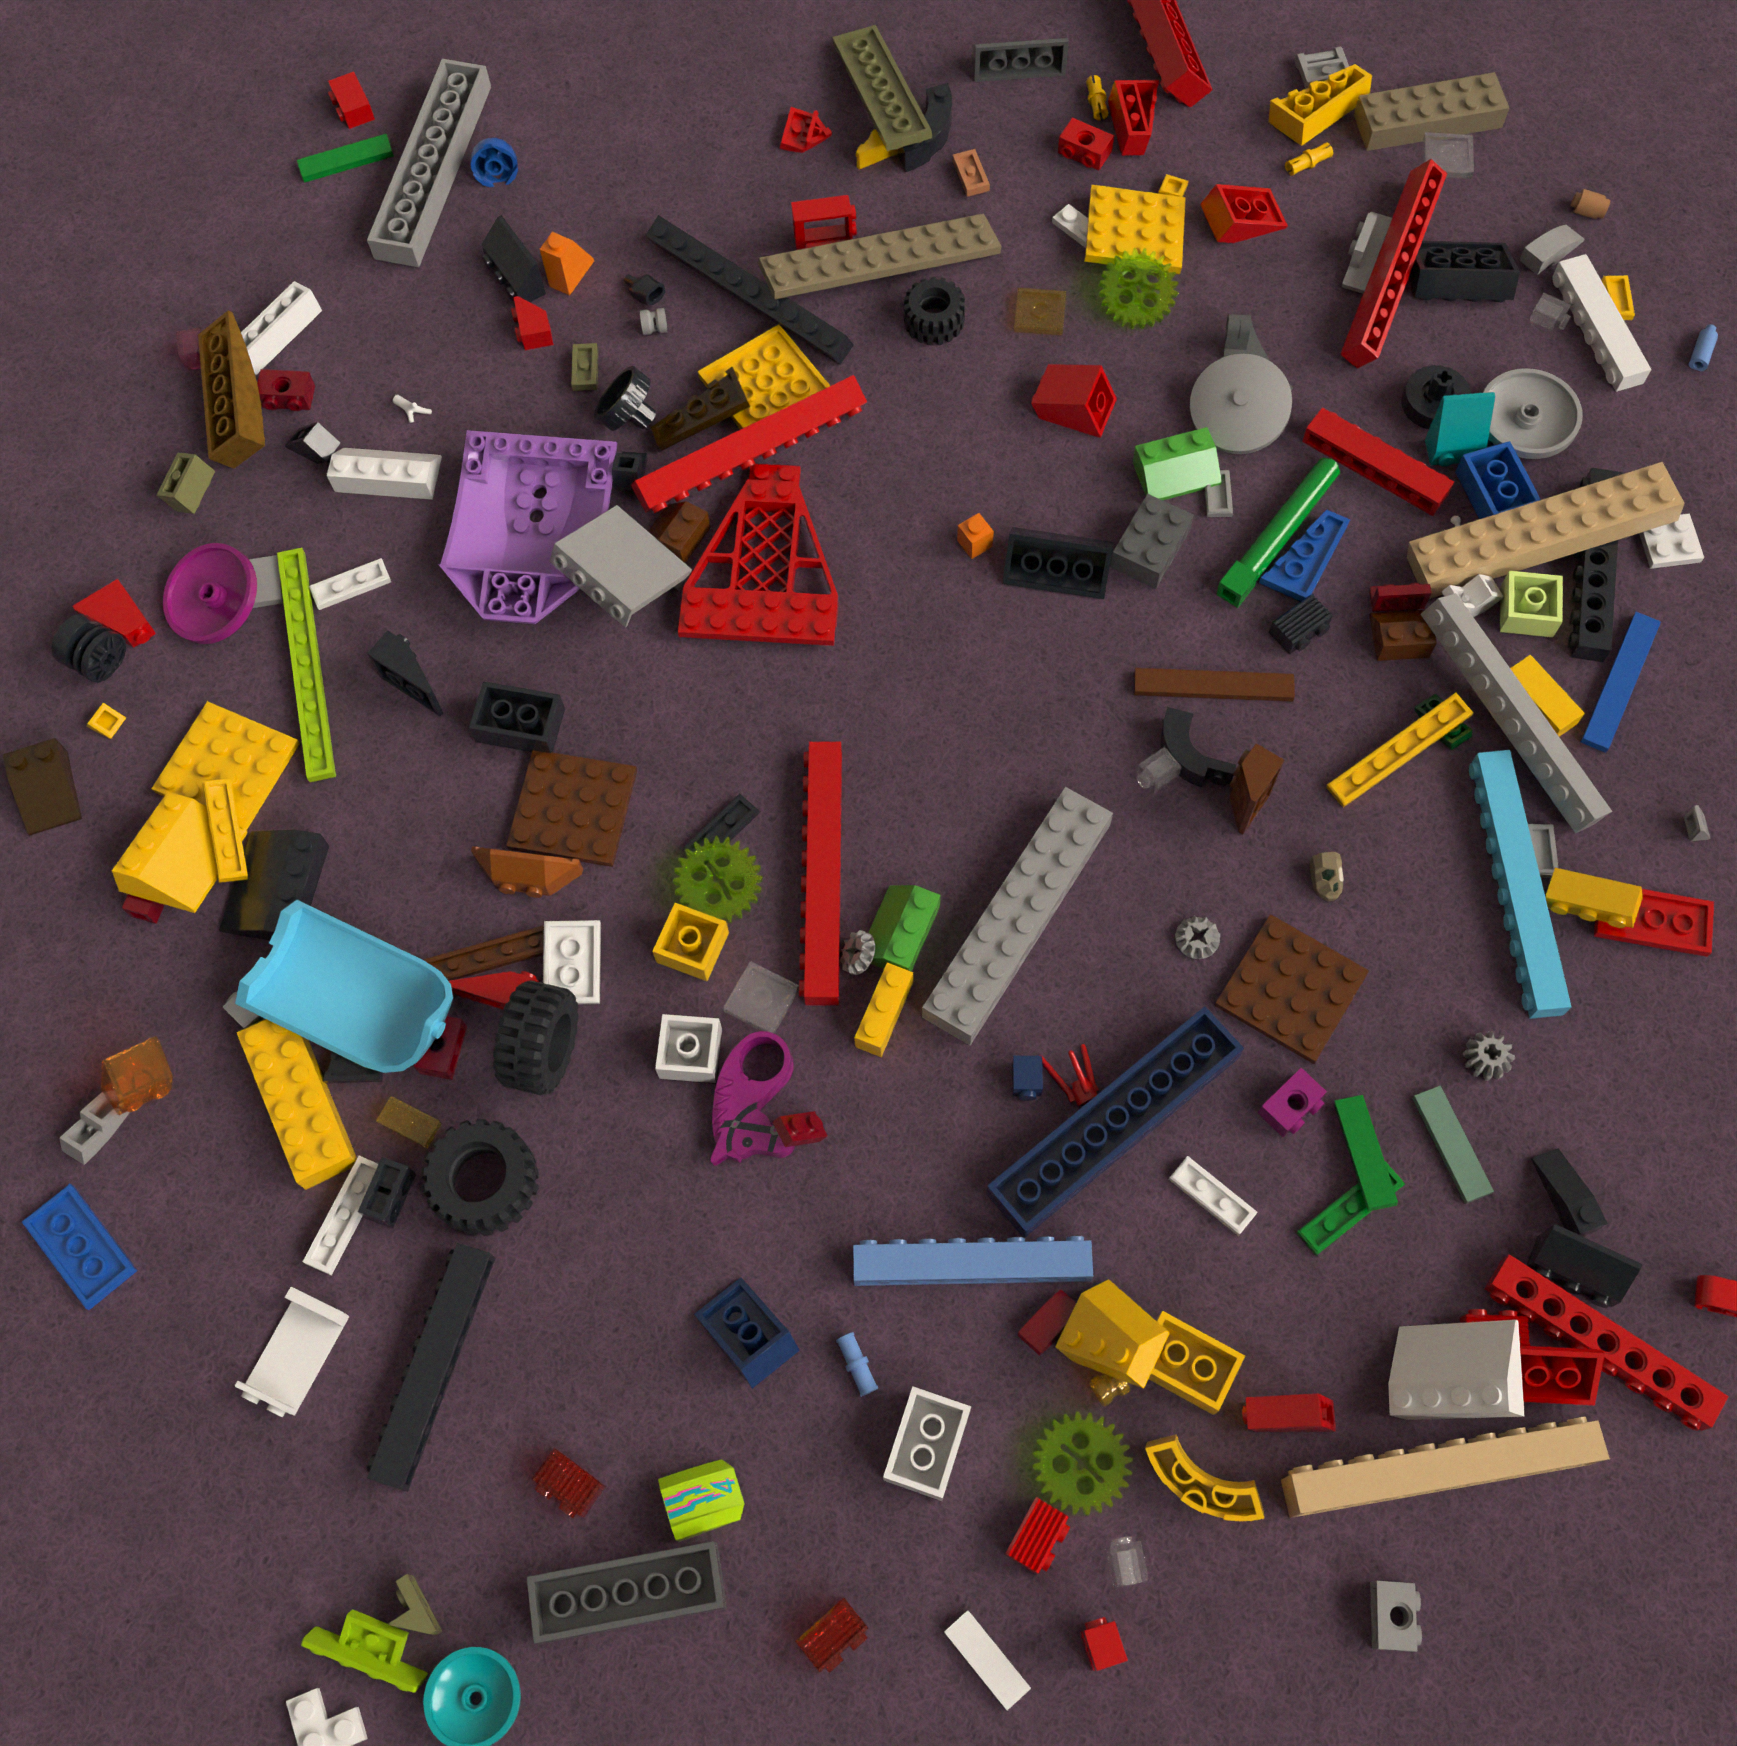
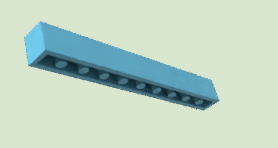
M1510 750L1477 753L1469 765V775L1471 779H1475V801L1481 805L1482 810L1480 823L1482 828L1487 831L1486 849L1493 857L1492 875L1494 879H1498V901L1500 905H1504V927L1506 931H1510V953L1512 957H1516L1518 966L1516 967V979L1518 983H1522L1523 987L1522 1005L1524 1010H1528L1530 1019L1562 1016L1571 1008V1003Z

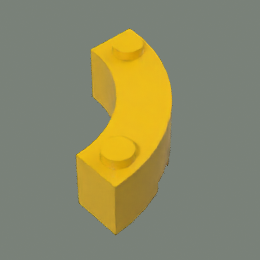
M1176 1434L1146 1443V1452L1157 1475L1181 1501L1191 1508L1229 1521L1264 1519V1510L1255 1480L1232 1482L1216 1478L1204 1472L1184 1452Z

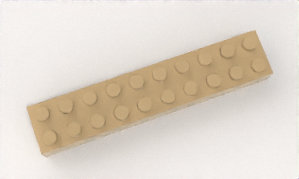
M1663 462L1410 541L1407 559L1417 582L1431 585L1432 594L1429 598L1431 599L1443 595L1442 591L1449 585L1463 587L1478 574L1491 576L1492 579L1507 575L1509 571H1520L1676 522L1681 515L1684 501Z
M1579 1417L1559 1423L1558 1428L1556 1422H1551L1528 1429L1529 1433L1523 1427L1498 1434L1499 1438H1496L1495 1433L1478 1435L1476 1438L1468 1439L1469 1443L1467 1444L1465 1438L1449 1440L1446 1443L1439 1444V1449H1435V1445L1432 1443L1416 1446L1414 1449L1408 1450L1409 1454H1405L1404 1449L1387 1451L1385 1454L1378 1455L1379 1459L1374 1460L1373 1454L1358 1456L1348 1460V1465H1344L1341 1459L1325 1462L1323 1465L1318 1466L1319 1470H1313L1312 1465L1300 1466L1288 1471L1289 1476L1281 1479L1289 1517L1293 1518L1587 1466L1610 1458L1599 1421L1587 1422L1586 1417Z

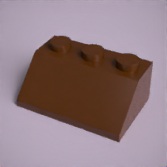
M1257 743L1251 751L1246 749L1237 763L1239 765L1233 774L1235 777L1229 787L1233 788L1229 798L1238 832L1241 834L1245 833L1271 795L1285 761Z

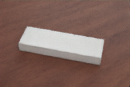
M380 558L309 587L318 609L321 610L391 583L384 562Z
M1188 1156L1169 1178L1172 1183L1238 1236L1257 1214L1256 1210Z
M966 1611L944 1631L1006 1710L1011 1708L1031 1689L969 1611Z

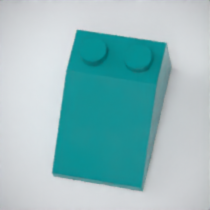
M1495 392L1442 397L1425 438L1430 465L1449 466L1459 463L1464 454L1487 448L1496 397Z

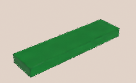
M383 134L298 159L297 163L305 183L394 157L387 134Z
M1363 1095L1335 1100L1334 1107L1368 1212L1397 1206L1398 1200Z
M1385 1161L1394 1191L1396 1192L1405 1183ZM1359 1183L1296 1232L1315 1256L1372 1212L1367 1210Z

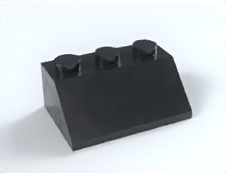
M503 216L497 217L481 244L484 255H482L483 262L488 269L492 268L494 270L493 273L497 282L500 285L504 284L506 286L505 290L511 301H514V297L519 296L531 303L546 294L538 263Z
M1556 1224L1537 1236L1527 1262L1528 1267L1548 1280L1562 1284L1561 1288L1575 1295L1580 1293L1591 1298L1590 1301L1593 1304L1602 1308L1613 1307L1621 1303L1642 1267L1641 1263Z

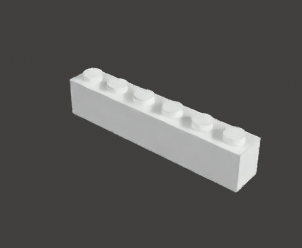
M1585 254L1560 261L1553 274V284L1562 293L1564 304L1567 307L1569 306L1572 311L1574 321L1582 329L1585 342L1592 347L1597 363L1602 365L1608 383L1613 385L1616 392L1643 384L1651 368L1588 256Z

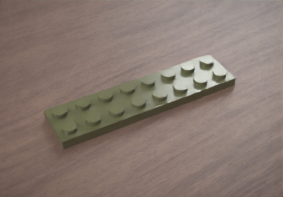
M873 25L832 37L833 45L886 150H896L903 146L931 139V128L877 26Z

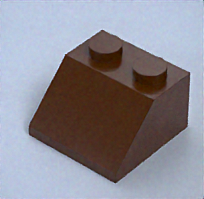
M684 501L667 504L668 507L662 511L648 532L686 563L711 527L707 511Z
M1423 610L1369 614L1377 661L1430 658L1437 641L1435 634L1421 616V613L1424 612Z

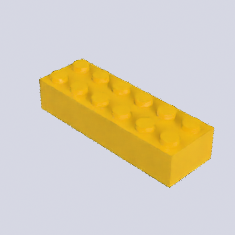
M267 1019L237 1032L296 1183L307 1190L351 1169L357 1157L327 1084L323 1082L324 1077L309 1040Z

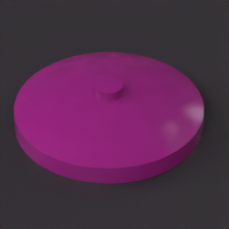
M210 543L190 551L176 564L168 577L164 589L163 609L169 626L179 636L197 644H212L231 636L246 621L254 606L257 594V577L254 567L243 553L226 544Z

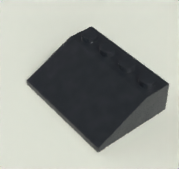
M1422 241L1410 272L1411 288L1415 298L1425 301L1432 298H1442L1446 301L1467 299L1472 302H1478L1481 299H1489L1494 302L1514 300L1520 271L1506 243Z
M296 829L251 831L244 852L248 878L247 880L234 882L219 931L270 941L283 909L296 900L311 906L329 849V844L319 833Z

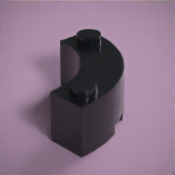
M948 83L926 89L927 112L924 117L931 128L932 138L898 149V157L905 173L929 162L931 157L943 148L948 139L952 123V95Z

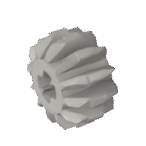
M1489 1031L1486 1036L1481 1032L1477 1033L1474 1036V1040L1470 1039L1466 1043L1468 1049L1463 1052V1057L1469 1059V1061L1465 1064V1068L1474 1067L1476 1069L1473 1073L1474 1077H1477L1482 1072L1485 1081H1489L1492 1076L1496 1079L1502 1078L1503 1072L1508 1073L1511 1070L1510 1062L1515 1059V1055L1508 1052L1512 1049V1044L1504 1045L1502 1043L1504 1035H1500L1495 1039L1493 1031Z

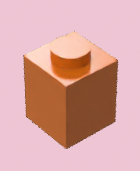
M978 513L958 525L957 541L970 558L973 559L993 547L994 531Z

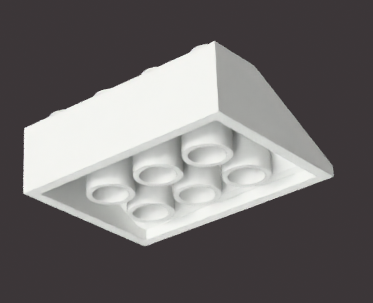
M1518 1320L1399 1327L1388 1384L1390 1415L1404 1420L1524 1416Z

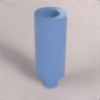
M1707 325L1705 329L1700 331L1689 362L1690 368L1698 371L1707 369L1718 338L1714 325Z

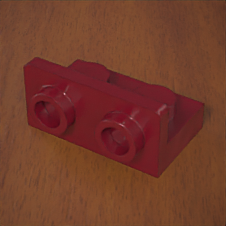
M1411 583L1405 585L1386 584L1383 586H1371L1369 594L1372 612L1425 609L1432 594L1431 585Z

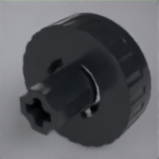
M1441 365L1425 366L1416 370L1408 379L1402 394L1401 404L1404 413L1413 423L1422 428L1430 429L1443 396L1471 394V389L1465 378L1456 370Z
M629 366L623 370L603 393L595 408L594 418L611 431L619 429L629 419L640 428H646L656 415V410L643 401L650 388V379L635 366Z

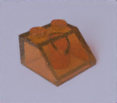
M157 1036L102 1060L101 1090L118 1116L127 1111H136L144 1103L153 1099H161L172 1090L173 1075Z

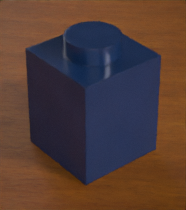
M1013 1056V1096H1019V1099L1023 1101L1035 1100L1036 1096L1042 1095V1056Z

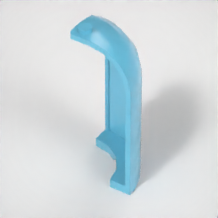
M299 900L294 901L281 911L275 932L269 944L273 945L270 954L266 959L260 957L255 966L239 981L236 1005L363 1067L383 1073L404 1071L422 1058L435 1038L438 1039L442 1035L446 1026L444 1021L453 1000L449 981L441 971L426 961Z

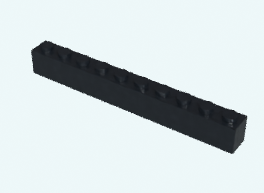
M657 216L645 236L655 246L777 325H780L839 365L854 344L844 333L787 297L774 299L767 284L661 216Z

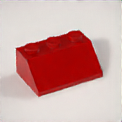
M1520 1345L1523 1402L1595 1406L1605 1355L1604 1351L1599 1349Z

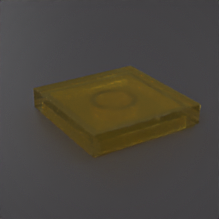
M1018 288L1014 332L1063 335L1066 291Z

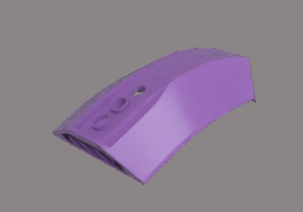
M467 430L455 509L446 547L439 566L483 620L536 624L580 590L567 576L556 569L549 560L556 542L609 510L613 482L612 466L617 451V442ZM537 489H546L547 493L543 498L537 499L534 497ZM535 510H540L544 514L543 519L540 522H532L530 514Z

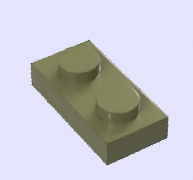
M597 343L573 344L571 380L573 391L597 390L599 350Z

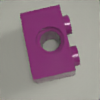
M1300 1068L1261 1106L1258 1114L1282 1137L1289 1131L1294 1135L1305 1124L1302 1118L1308 1112L1314 1115L1325 1104L1322 1098L1327 1091L1306 1071ZM1287 1100H1296L1300 1104L1301 1109L1293 1110L1289 1107Z

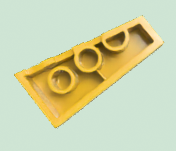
M1354 64L1328 75V79L1325 81L1310 83L1309 88L1300 92L1297 89L1288 93L1286 98L1281 100L1278 97L1270 100L1269 123L1302 146L1356 108L1359 95L1370 94L1372 75Z

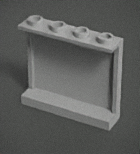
M618 505L556 542L549 560L556 569L560 570L624 627L628 626L632 614L672 587L680 591L692 571L689 566Z

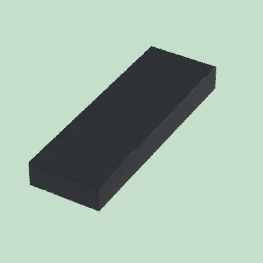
M741 794L737 795L683 847V851L703 868L759 814V810Z

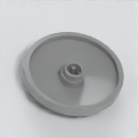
M1252 354L1229 355L1209 365L1196 380L1190 398V414L1195 429L1208 427L1216 449L1231 454L1253 453L1274 442L1285 429L1292 408L1291 389L1283 372L1269 360Z
M1537 369L1511 370L1493 379L1483 392H1495L1496 396L1488 439L1494 445L1510 441L1518 457L1541 459L1554 456L1565 450L1573 442L1581 427L1582 407L1577 395L1567 383L1548 372Z

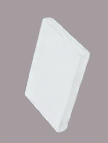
M600 920L544 921L543 983L569 989L576 996L578 1004H600Z

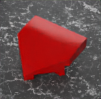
M791 107L779 149L803 153L829 138L832 132L829 127L826 128L821 122L817 110L812 114Z

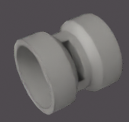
M657 308L652 312L640 310L643 335H650L654 331L659 333L668 332L664 308Z

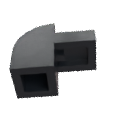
M625 451L616 453L612 466V479L615 490L634 491L631 485L635 480L644 476L647 465V453Z

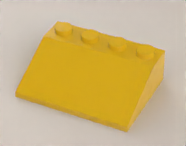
M167 792L112 870L119 891L195 913L218 879L206 806L192 798ZM240 828L242 841L247 834V830Z

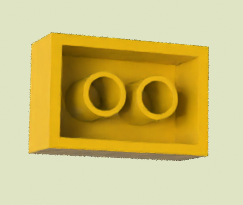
M1162 1311L1156 1321L1169 1332V1336L1149 1376V1380L1215 1415L1220 1410L1245 1355Z

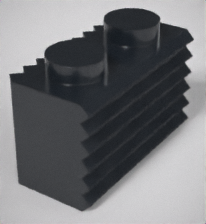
M1311 594L1274 620L1269 633L1289 654L1295 650L1300 652L1310 644L1313 637L1316 635L1321 637L1330 629L1329 624L1333 615L1315 598L1314 594Z

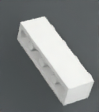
M294 281L241 332L255 375L322 311L312 291L307 287Z

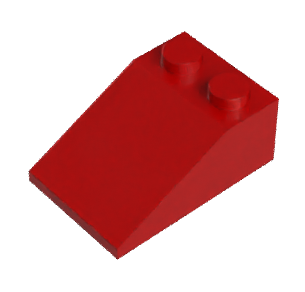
M1216 184L1200 204L1217 242L1236 243L1288 227L1270 188Z

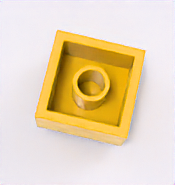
M674 903L652 951L656 963L708 981L729 934L727 923L719 918Z

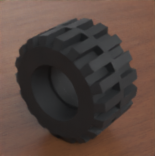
M931 277V280L924 278L921 279V283L915 282L912 285V289L909 288L904 297V324L907 332H910V336L913 339L918 337V342L920 343L928 341L927 345H933V342L942 345L944 340L950 342L953 340V336L957 337L960 334V330L963 329L965 322V297L960 287H955L954 282L950 281L948 283L946 278L942 277L940 280L936 279V277ZM937 308L943 310V312L929 313L926 310Z

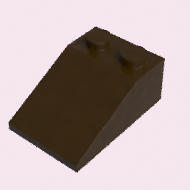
M56 738L3 754L7 778L29 836L82 819L68 751Z

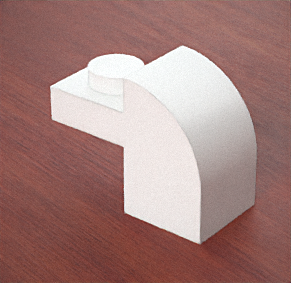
M1480 574L1463 587L1449 585L1442 591L1444 596L1456 593L1473 617L1482 614L1504 598L1492 577Z

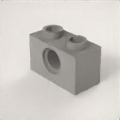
M1370 1582L1372 1649L1417 1652V1645H1421L1422 1631L1421 1626L1417 1625L1416 1611H1420L1421 1598L1419 1591H1415V1583ZM1394 1607L1400 1609L1403 1614V1622L1399 1626L1393 1624L1390 1619V1612Z

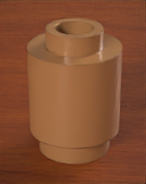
M1582 189L1580 193L1576 192L1571 202V207H1574L1573 213L1595 220L1597 217L1603 219L1610 205V199H1607L1605 195Z

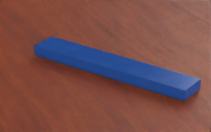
M1639 612L1634 613L1580 741L1581 743L1605 753L1608 751L1661 621Z

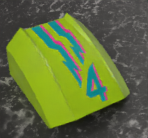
M722 1459L658 1479L671 1529L678 1542L741 1519L744 1501L734 1468Z

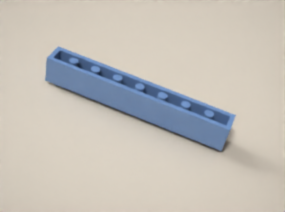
M1082 1236L1067 1237L1066 1241H1054V1237H1039L1037 1242H1025V1238L1022 1237L1008 1238L1007 1242H995L994 1238H980L978 1243H966V1239L962 1238L949 1239L948 1243H936L935 1239H921L919 1244H907V1241L902 1239L890 1240L889 1244H877L876 1240H862L860 1245H853L855 1286L1091 1282L1093 1278L1091 1241H1084Z

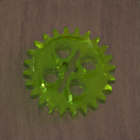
M1134 248L1130 256L1125 250L1122 254V259L1116 255L1114 257L1115 264L1109 262L1106 267L1108 271H1103L1101 275L1105 280H1101L1099 286L1104 288L1099 292V296L1106 297L1102 301L1101 306L1108 305L1109 308L1106 311V315L1114 313L1113 322L1119 318L1122 319V327L1127 322H1130L1131 329H1134L1136 323H1139L1140 328L1144 329L1146 322L1149 326L1153 327L1155 319L1161 323L1164 319L1162 314L1168 316L1171 312L1169 307H1174L1176 303L1172 298H1176L1178 292L1173 289L1179 283L1171 281L1175 277L1176 272H1168L1171 263L1163 265L1164 256L1158 260L1155 259L1156 251H1153L1148 256L1146 248L1143 249L1141 254H1138L1136 248ZM1129 271L1134 275V278L1128 280L1123 276L1122 272ZM1147 275L1156 276L1158 282H1149L1147 280ZM1137 285L1140 286L1141 293L1137 292ZM1126 295L1130 298L1131 302L1124 304L1120 301L1119 296ZM1149 298L1154 302L1155 306L1147 307L1144 305L1143 300Z
M715 836L714 843L710 844L707 838H704V846L702 847L697 842H694L695 851L692 852L689 849H685L687 859H678L679 864L683 868L678 867L674 869L675 874L681 876L673 879L674 885L681 886L675 890V895H684L679 900V903L681 905L689 904V908L721 920L723 917H726L729 923H732V915L734 914L742 919V909L748 912L751 911V906L748 902H758V898L753 893H761L762 887L756 885L761 883L763 879L762 876L755 875L761 871L760 865H753L756 862V856L747 857L749 848L746 847L743 850H739L740 841H737L732 846L730 845L729 837L725 839L724 843H720L718 836ZM721 857H725L730 861L726 867H719L715 862ZM704 861H709L717 878H723V887L732 897V900H727L719 883L713 882V874L704 864ZM697 871H702L707 876L702 881H695L692 875ZM733 880H741L744 883V887L734 890L730 887V883ZM709 894H718L721 900L716 904H710L706 901Z
M1076 1412L1074 1421H1071L1068 1415L1064 1414L1063 1425H1060L1054 1419L1052 1421L1054 1431L1052 1432L1046 1428L1042 1431L1047 1440L1037 1439L1036 1441L1037 1445L1042 1448V1451H1034L1032 1455L1040 1459V1463L1032 1465V1469L1041 1471V1475L1035 1478V1482H1045L1046 1485L1041 1490V1494L1049 1491L1053 1494L1049 1501L1050 1504L1059 1499L1061 1501L1060 1511H1063L1070 1505L1072 1506V1515L1074 1516L1079 1508H1083L1085 1516H1089L1090 1507H1094L1095 1511L1100 1514L1102 1513L1101 1503L1111 1508L1113 1507L1111 1496L1117 1499L1123 1497L1118 1487H1129V1484L1122 1478L1123 1476L1132 1475V1471L1124 1467L1126 1464L1131 1463L1133 1459L1123 1455L1130 1446H1120L1119 1441L1124 1436L1123 1433L1116 1436L1112 1434L1115 1424H1111L1107 1428L1103 1427V1416L1095 1423L1093 1422L1091 1412L1088 1413L1085 1420H1082L1080 1413ZM1082 1433L1086 1436L1088 1446L1085 1449H1077L1072 1444V1436L1074 1434ZM1060 1445H1066L1079 1459L1085 1456L1089 1460L1087 1466L1093 1472L1100 1475L1104 1479V1483H1099L1085 1468L1081 1471L1077 1470V1460L1064 1452ZM1099 1454H1106L1110 1457L1112 1461L1110 1470L1105 1471L1098 1468L1096 1457ZM1063 1457L1067 1460L1069 1469L1066 1473L1061 1474L1053 1469L1052 1461L1054 1458ZM1087 1478L1090 1480L1093 1486L1090 1494L1083 1495L1079 1493L1076 1487L1078 1479Z

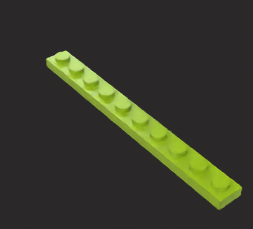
M303 548L278 552L277 557L306 776L309 782L336 777L306 556Z

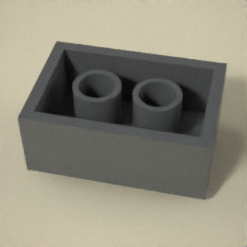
M1147 494L1114 549L1110 568L1157 589L1190 532L1194 514Z

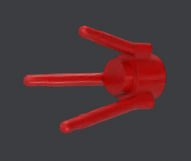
M1082 1044L1080 1048L1087 1077H1084L1072 1050L1068 1052L1078 1080L1071 1084L1072 1090L1042 1056L1044 1068L1067 1094L1070 1103L1076 1101L1079 1107L1086 1105L1098 1095L1097 1092L1099 1091L1094 1080L1085 1044Z

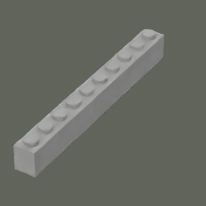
M1455 593L1438 598L1421 613V616L1573 831L1578 833L1612 812L1610 807L1459 596Z

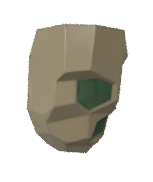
M1324 852L1312 856L1310 872L1314 891L1325 901L1336 900L1342 893L1344 881L1340 854Z

